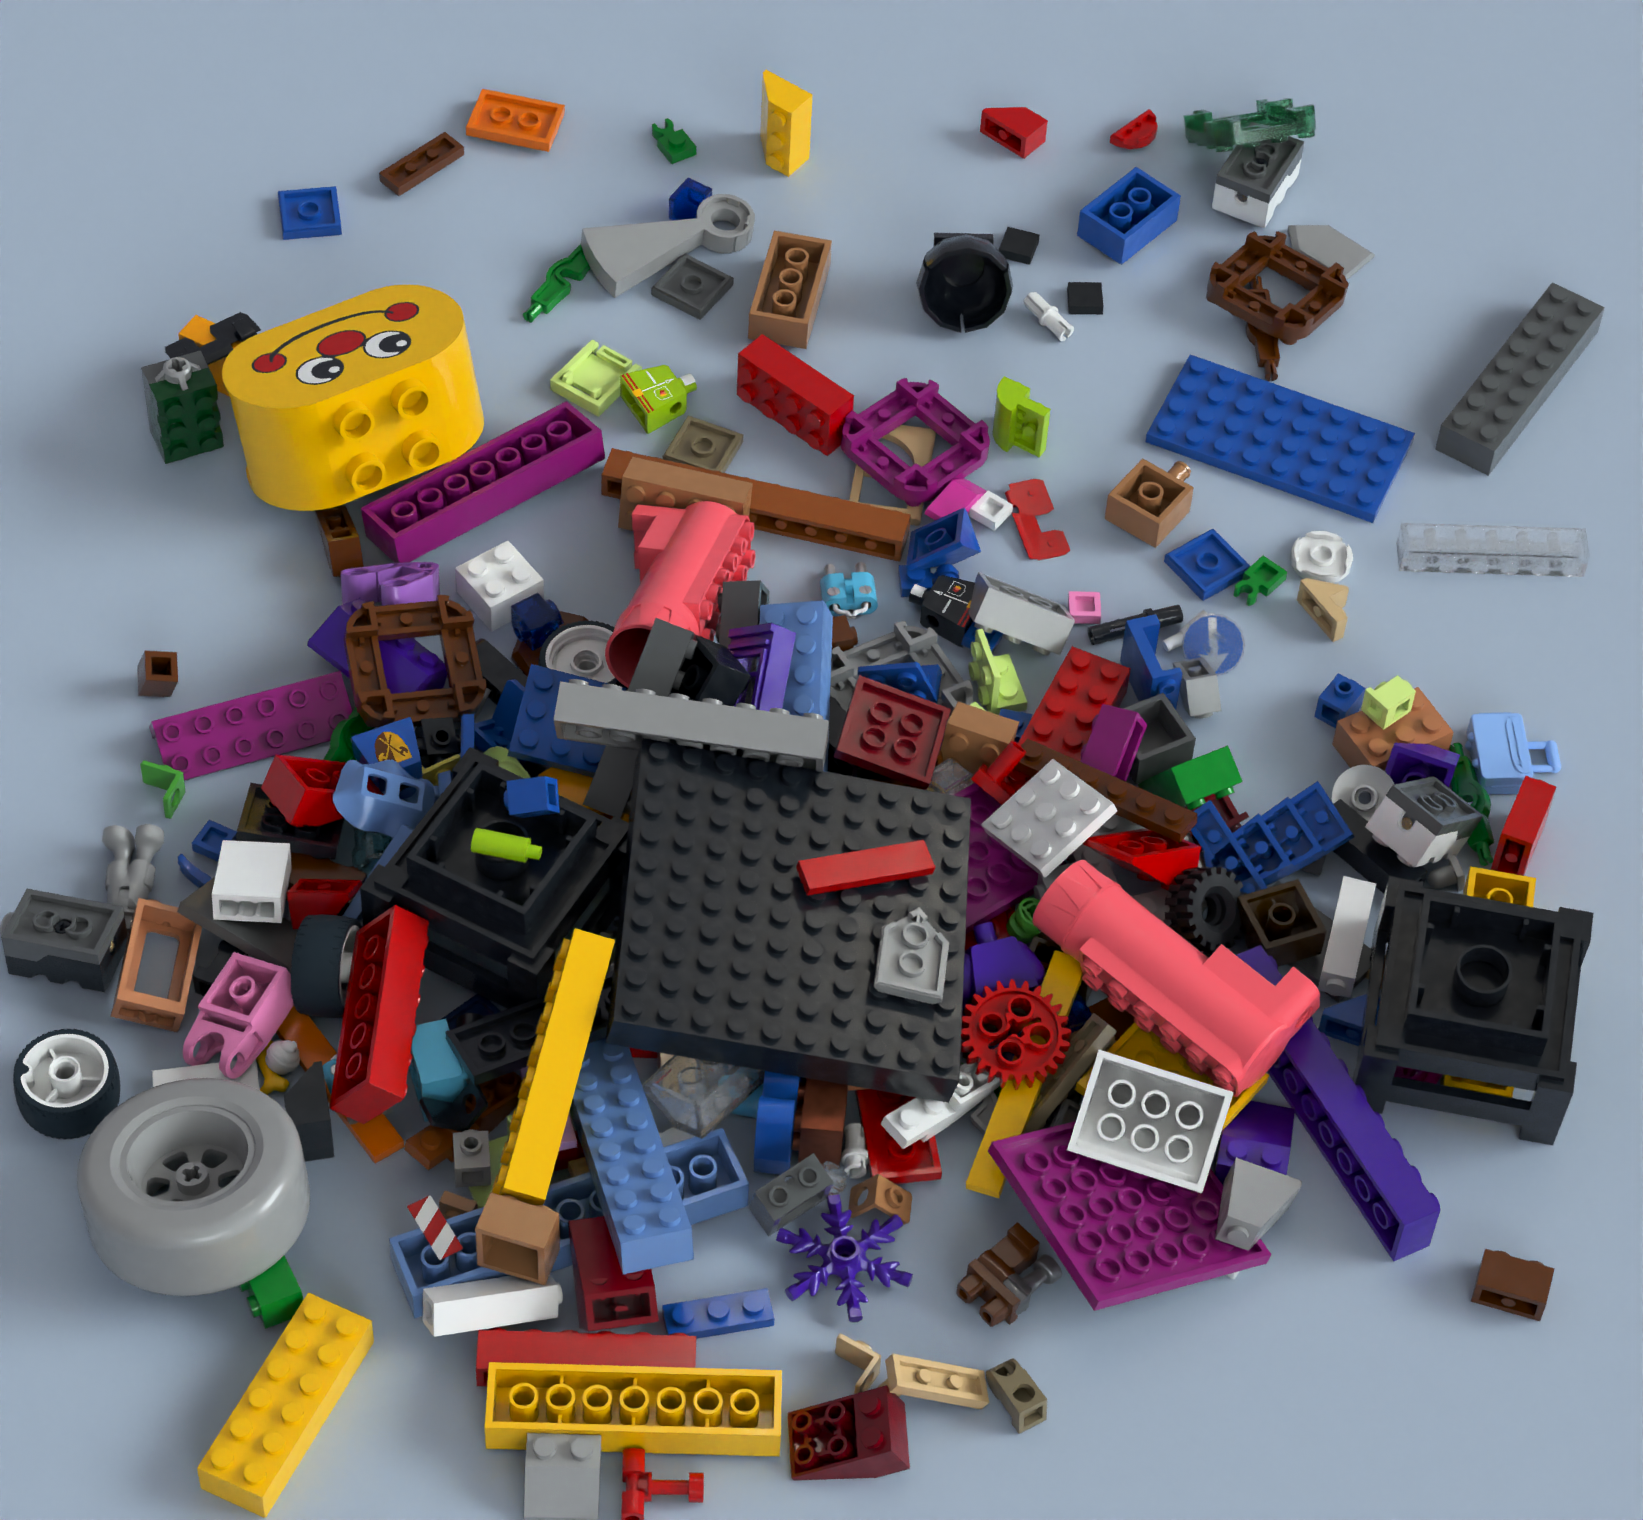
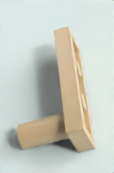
M894 1353L885 1360L888 1378L878 1387L887 1385L890 1393H895L898 1397L906 1395L981 1410L989 1404L983 1370Z

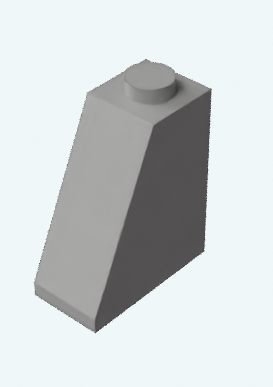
M1236 1158L1224 1180L1215 1239L1249 1251L1289 1209L1302 1185V1181Z

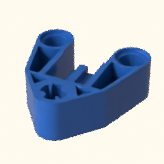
M765 1071L763 1093L759 1097L756 1120L754 1172L781 1175L790 1169L800 1081L798 1076Z

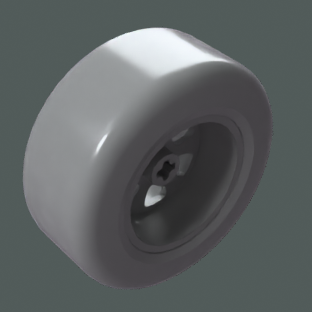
M215 1078L178 1080L150 1088L131 1097L111 1111L97 1125L84 1145L78 1162V1194L89 1237L99 1258L110 1271L122 1280L143 1290L170 1296L206 1295L228 1290L254 1279L272 1267L288 1252L301 1234L309 1213L310 1184L300 1136L293 1120L286 1110L270 1096L253 1087L235 1081ZM236 1175V1178L224 1188L219 1187L220 1180ZM165 1184L170 1185L168 1192L152 1197Z

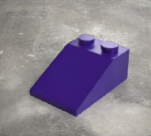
M1250 1101L1228 1126L1222 1130L1220 1135L1214 1174L1222 1185L1236 1158L1287 1175L1295 1109Z

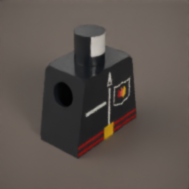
M941 575L938 576L931 590L915 584L910 592L909 602L921 606V625L927 629L929 627L932 628L939 636L963 648V645H961L963 637L973 623L969 615V609L975 582Z

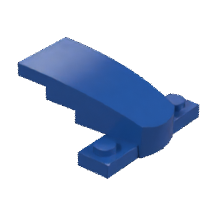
M1318 781L1293 798H1285L1262 816L1258 813L1234 833L1231 832L1210 800L1193 811L1197 813V823L1191 829L1192 834L1204 851L1206 867H1222L1227 869L1226 872H1233L1236 875L1234 880H1240L1243 884L1240 892H1246L1247 894L1268 888L1267 885L1304 868L1355 837Z

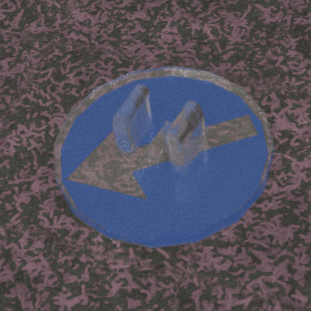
M1210 613L1199 616L1189 624L1183 634L1182 650L1185 660L1204 657L1217 676L1227 674L1237 667L1243 657L1245 648L1243 632L1235 621L1225 615Z

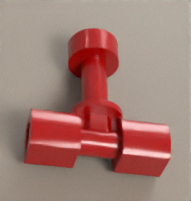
M627 1448L623 1450L622 1482L626 1483V1491L622 1492L621 1520H644V1502H652V1495H689V1503H703L704 1473L689 1472V1480H652V1472H645V1450L640 1448Z

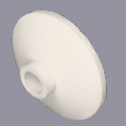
M1357 765L1344 771L1336 780L1332 790V803L1334 804L1341 799L1364 819L1369 821L1392 785L1395 784L1391 777L1382 769L1372 765ZM1368 792L1371 795V801L1368 804L1359 802L1361 793Z

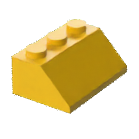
M765 70L762 76L760 129L765 163L772 169L789 177L809 159L813 95L776 74Z

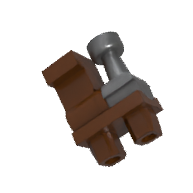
M1017 1222L1008 1230L1007 1236L994 1247L982 1253L978 1259L975 1258L968 1264L967 1274L958 1283L956 1294L968 1304L981 1297L986 1303L980 1307L979 1314L990 1327L1003 1320L1010 1325L1017 1319L1019 1314L1027 1310L1031 1294L1043 1282L1048 1285L1056 1282L1061 1278L1062 1271L1058 1263L1049 1255L1044 1254L1037 1259L1040 1242ZM1033 1264V1272L1023 1278L1019 1276Z

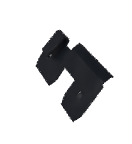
M239 312L210 326V333L216 340L198 347L193 340L183 338L166 346L165 353L171 359L201 350L207 365H210L227 357L233 350L232 343L236 341L243 342L257 335L256 332L261 329L247 314Z

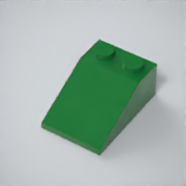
M1227 745L1169 768L1139 783L1138 786L1183 807L1186 805L1188 810H1193L1206 803L1205 797L1214 794L1216 800L1235 793L1233 786L1243 782Z

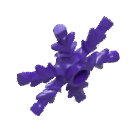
M829 1195L826 1199L830 1214L821 1213V1217L831 1226L824 1228L827 1233L834 1236L831 1243L822 1244L818 1234H816L813 1240L803 1228H799V1235L784 1228H780L776 1241L793 1245L789 1250L790 1253L808 1252L806 1258H811L817 1254L823 1258L821 1267L808 1265L812 1272L795 1273L793 1277L800 1281L786 1288L785 1293L791 1301L799 1298L808 1289L810 1295L815 1296L820 1282L827 1287L828 1276L834 1274L837 1278L840 1277L842 1279V1282L835 1289L843 1290L837 1300V1305L841 1306L846 1303L848 1319L850 1322L855 1323L863 1319L859 1302H868V1298L858 1289L865 1287V1285L855 1279L858 1272L867 1271L871 1281H873L876 1275L886 1287L891 1286L890 1280L905 1287H909L913 1274L896 1270L900 1265L898 1261L881 1263L883 1257H878L871 1261L866 1257L868 1248L881 1250L877 1243L895 1241V1238L888 1234L901 1228L903 1222L896 1214L881 1226L878 1220L874 1219L870 1225L869 1232L867 1233L862 1228L861 1239L856 1241L854 1238L847 1236V1233L853 1228V1225H846L852 1211L847 1210L842 1213L840 1195Z

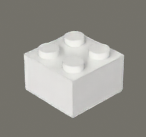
M508 540L455 568L457 593L491 632L528 613L529 608L544 604L543 578Z

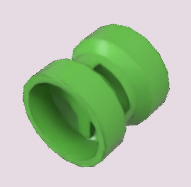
M1025 898L1009 917L1006 928L1009 935L1014 936L1017 941H1021L1024 944L1031 943L1033 937L1040 933V930L1032 923L1033 914L1040 900Z

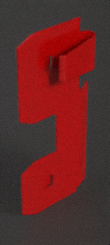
M1030 479L1008 484L1010 490L1005 492L1007 501L1013 504V508L1017 507L1019 513L1011 512L1028 558L1038 559L1039 561L1063 556L1068 553L1070 547L1064 532L1059 530L1041 532L1035 516L1048 514L1054 509L1044 481Z

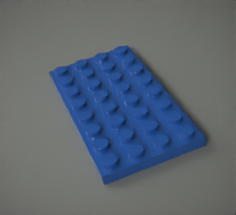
M1190 354L1149 428L1145 442L1373 523L1413 443L1415 433Z

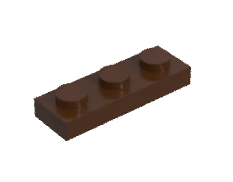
M443 132L379 173L380 182L400 196L464 155V146L446 132Z

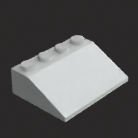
M1098 1050L1067 1151L1202 1194L1234 1092Z

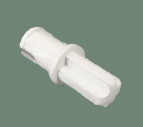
M1030 292L1023 301L1024 305L1039 319L1041 326L1049 328L1060 341H1065L1066 337L1069 338L1072 335L1074 327L1058 313L1056 306H1050L1037 292Z

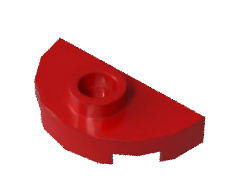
M1148 109L1110 136V143L1125 149H1138L1149 145L1156 138L1157 134L1156 115Z

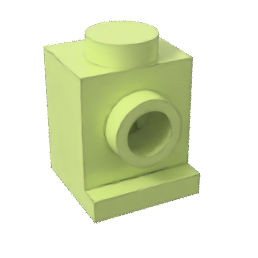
M1397 675L1388 682H1381L1374 690L1371 687L1367 688L1361 710L1384 730L1411 711L1416 691L1408 681L1403 680Z

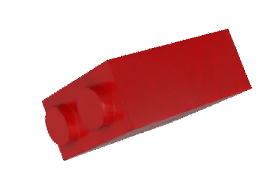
M1525 775L1502 829L1490 870L1525 875L1545 827L1556 786Z

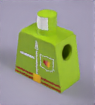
M667 365L620 375V396L647 434L683 415L687 410V394L697 390L696 381L692 374L689 373L676 378Z

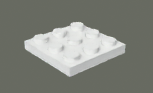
M1052 759L986 819L981 826L989 836L1046 878L1117 812V809L1113 802Z

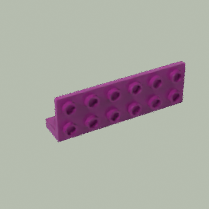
M341 671L154 720L151 721L149 728L152 738H156L163 765H168L175 770L183 772L185 781L273 757L275 754L281 755L328 742L338 723L349 718L352 708Z

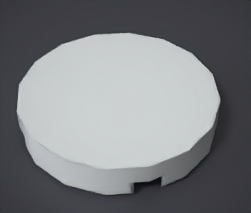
M1311 531L1306 533L1305 537L1301 539L1299 537L1294 542L1290 555L1291 565L1295 572L1303 579L1309 578L1336 583L1349 574L1353 562L1352 549L1349 544L1346 546L1342 542L1343 538L1337 534L1327 531Z

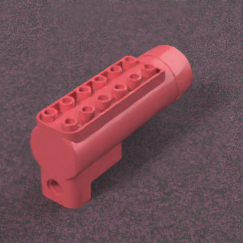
M711 501L697 502L685 509L640 504L635 507L632 512L635 547L634 564L635 569L640 570V585L627 608L619 616L605 649L608 668L621 684L629 688L656 618L714 641L716 625L720 624L721 612L718 608V595L723 591V582L746 581L749 568L753 569L755 564V550H751V541L754 537V523L750 522L748 515H738L729 507Z
M1079 860L1073 863L1055 879L1042 896L1033 914V925L1058 944L1065 954H1069L1081 963L1082 980L1088 987L1094 991L1100 989L1108 996V1001L1114 1008L1120 1012L1126 1010L1134 1017V1022L1140 1029L1146 1033L1152 1031L1160 1038V1043L1167 1051L1172 1054L1178 1052L1187 1060L1186 1064L1193 1072L1200 1076L1204 1073L1214 1081L1212 1083L1213 1086L1234 1092V1097H1238L1244 1089L1254 1085L1266 1074L1282 1054L1289 1040L1320 1008V992L1318 988L1295 967H1292L1274 986L1222 944L1208 958L1121 888L1120 884L1103 875L1086 860Z

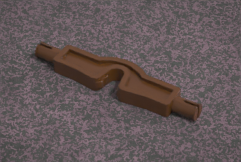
M1255 276L1249 282L1251 286L1249 291L1271 302L1269 290L1262 287V278L1257 276L1256 279ZM1247 322L1246 335L1255 346L1258 367H1264L1265 379L1267 381H1270V377L1271 381H1274L1278 378L1276 367H1278L1280 360L1278 338L1257 329Z

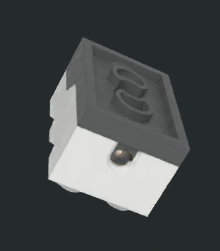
M1251 122L1217 174L1212 209L1265 228L1273 216L1275 207L1280 205L1286 190L1292 186L1299 175L1304 141Z
M1433 776L1392 785L1365 828L1373 833L1372 837L1376 842L1394 850L1402 863L1410 867H1419L1427 864L1429 861L1435 863L1442 858L1449 859V856L1455 854L1457 856L1483 818V815Z

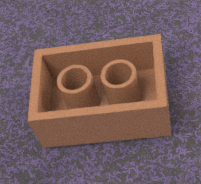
M1416 687L1414 688L1416 693L1412 709L1408 714L1383 730L1363 711H1359L1337 721L1332 745L1350 768L1357 765H1372L1385 771L1394 743L1430 744L1449 751L1454 732L1420 688Z

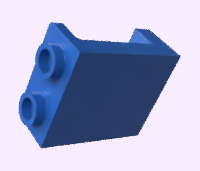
M1157 615L1127 620L1120 662L1123 666L1131 668L1129 682L1138 702L1164 693L1176 710L1183 673L1180 668L1162 670L1155 656L1160 630V621Z

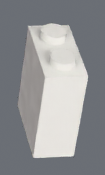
M223 840L212 890L213 920L282 923L287 896L286 892L288 891L292 869L290 843Z

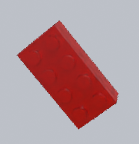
M763 334L738 353L737 395L744 402L751 404L767 418H772L785 427L789 433L795 434L807 442L810 447L819 450L826 456H829L841 446L846 416L853 410V394Z

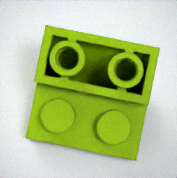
M1004 376L997 387L992 431L994 441L1006 452L1015 445L1040 458L1046 450L1051 409L1029 399L1030 388Z

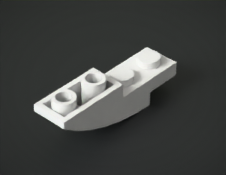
M977 1062L968 1065L965 1063L960 1066L959 1083L949 1103L916 1097L884 1116L881 1125L903 1149L920 1139L922 1142H925L961 1118L1000 1086V1078L995 1077L992 1082L988 1083V1072L984 1071L979 1075L975 1074L978 1066Z

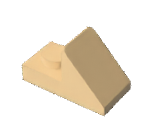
M1309 578L1302 579L1297 596L1298 603L1332 642L1343 638L1348 617L1342 608L1346 605L1349 588L1344 585Z

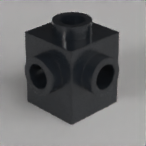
M452 717L420 720L415 729V736L421 764L424 768H428L461 753V738L455 734Z

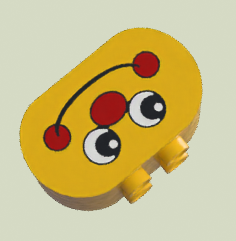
M392 285L378 288L259 333L237 345L225 359L222 368L223 383L231 399L247 463L246 474L248 483L252 491L261 500L283 509L314 511L337 507L453 461L476 443L484 427V416L461 307L447 294L426 286Z

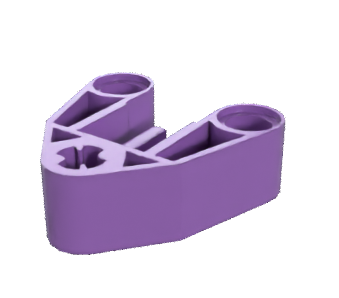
M405 562L342 570V604L358 598L366 602H381L382 606L436 601L437 595H440L439 565L434 562Z

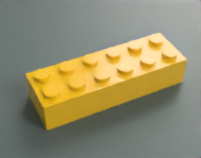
M308 1292L197 1467L201 1489L266 1518L373 1345L372 1320Z

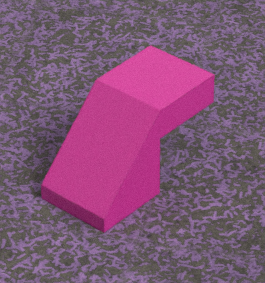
M967 479L952 480L929 505L924 514L934 520H938L961 508H965L969 514L972 505L987 491Z

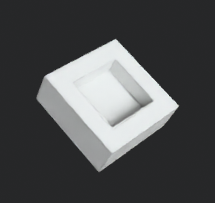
M988 490L970 508L969 517L995 531L1011 515L1013 504Z

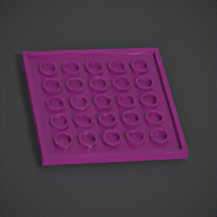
M1076 1121L993 1141L990 1144L989 1154L1094 1311L1267 1264L1272 1255L1261 1239L1249 1251L1215 1239L1223 1185L1211 1168L1201 1194L1067 1151Z

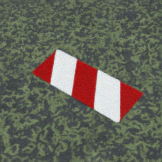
M430 1195L407 1206L439 1260L463 1249Z

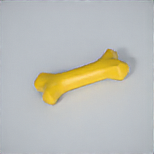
M272 1040L256 1058L264 1077V1084L260 1091L266 1095L273 1091L285 1092L289 1087V1081L273 1072L265 1062L267 1049L273 1043Z

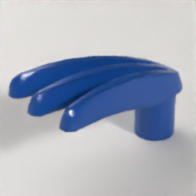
M183 854L178 856L180 871L194 885L200 888L212 879L208 874L195 867Z

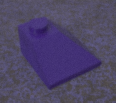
M1394 743L1385 772L1391 777L1394 784L1434 776L1449 788L1460 754L1430 744Z

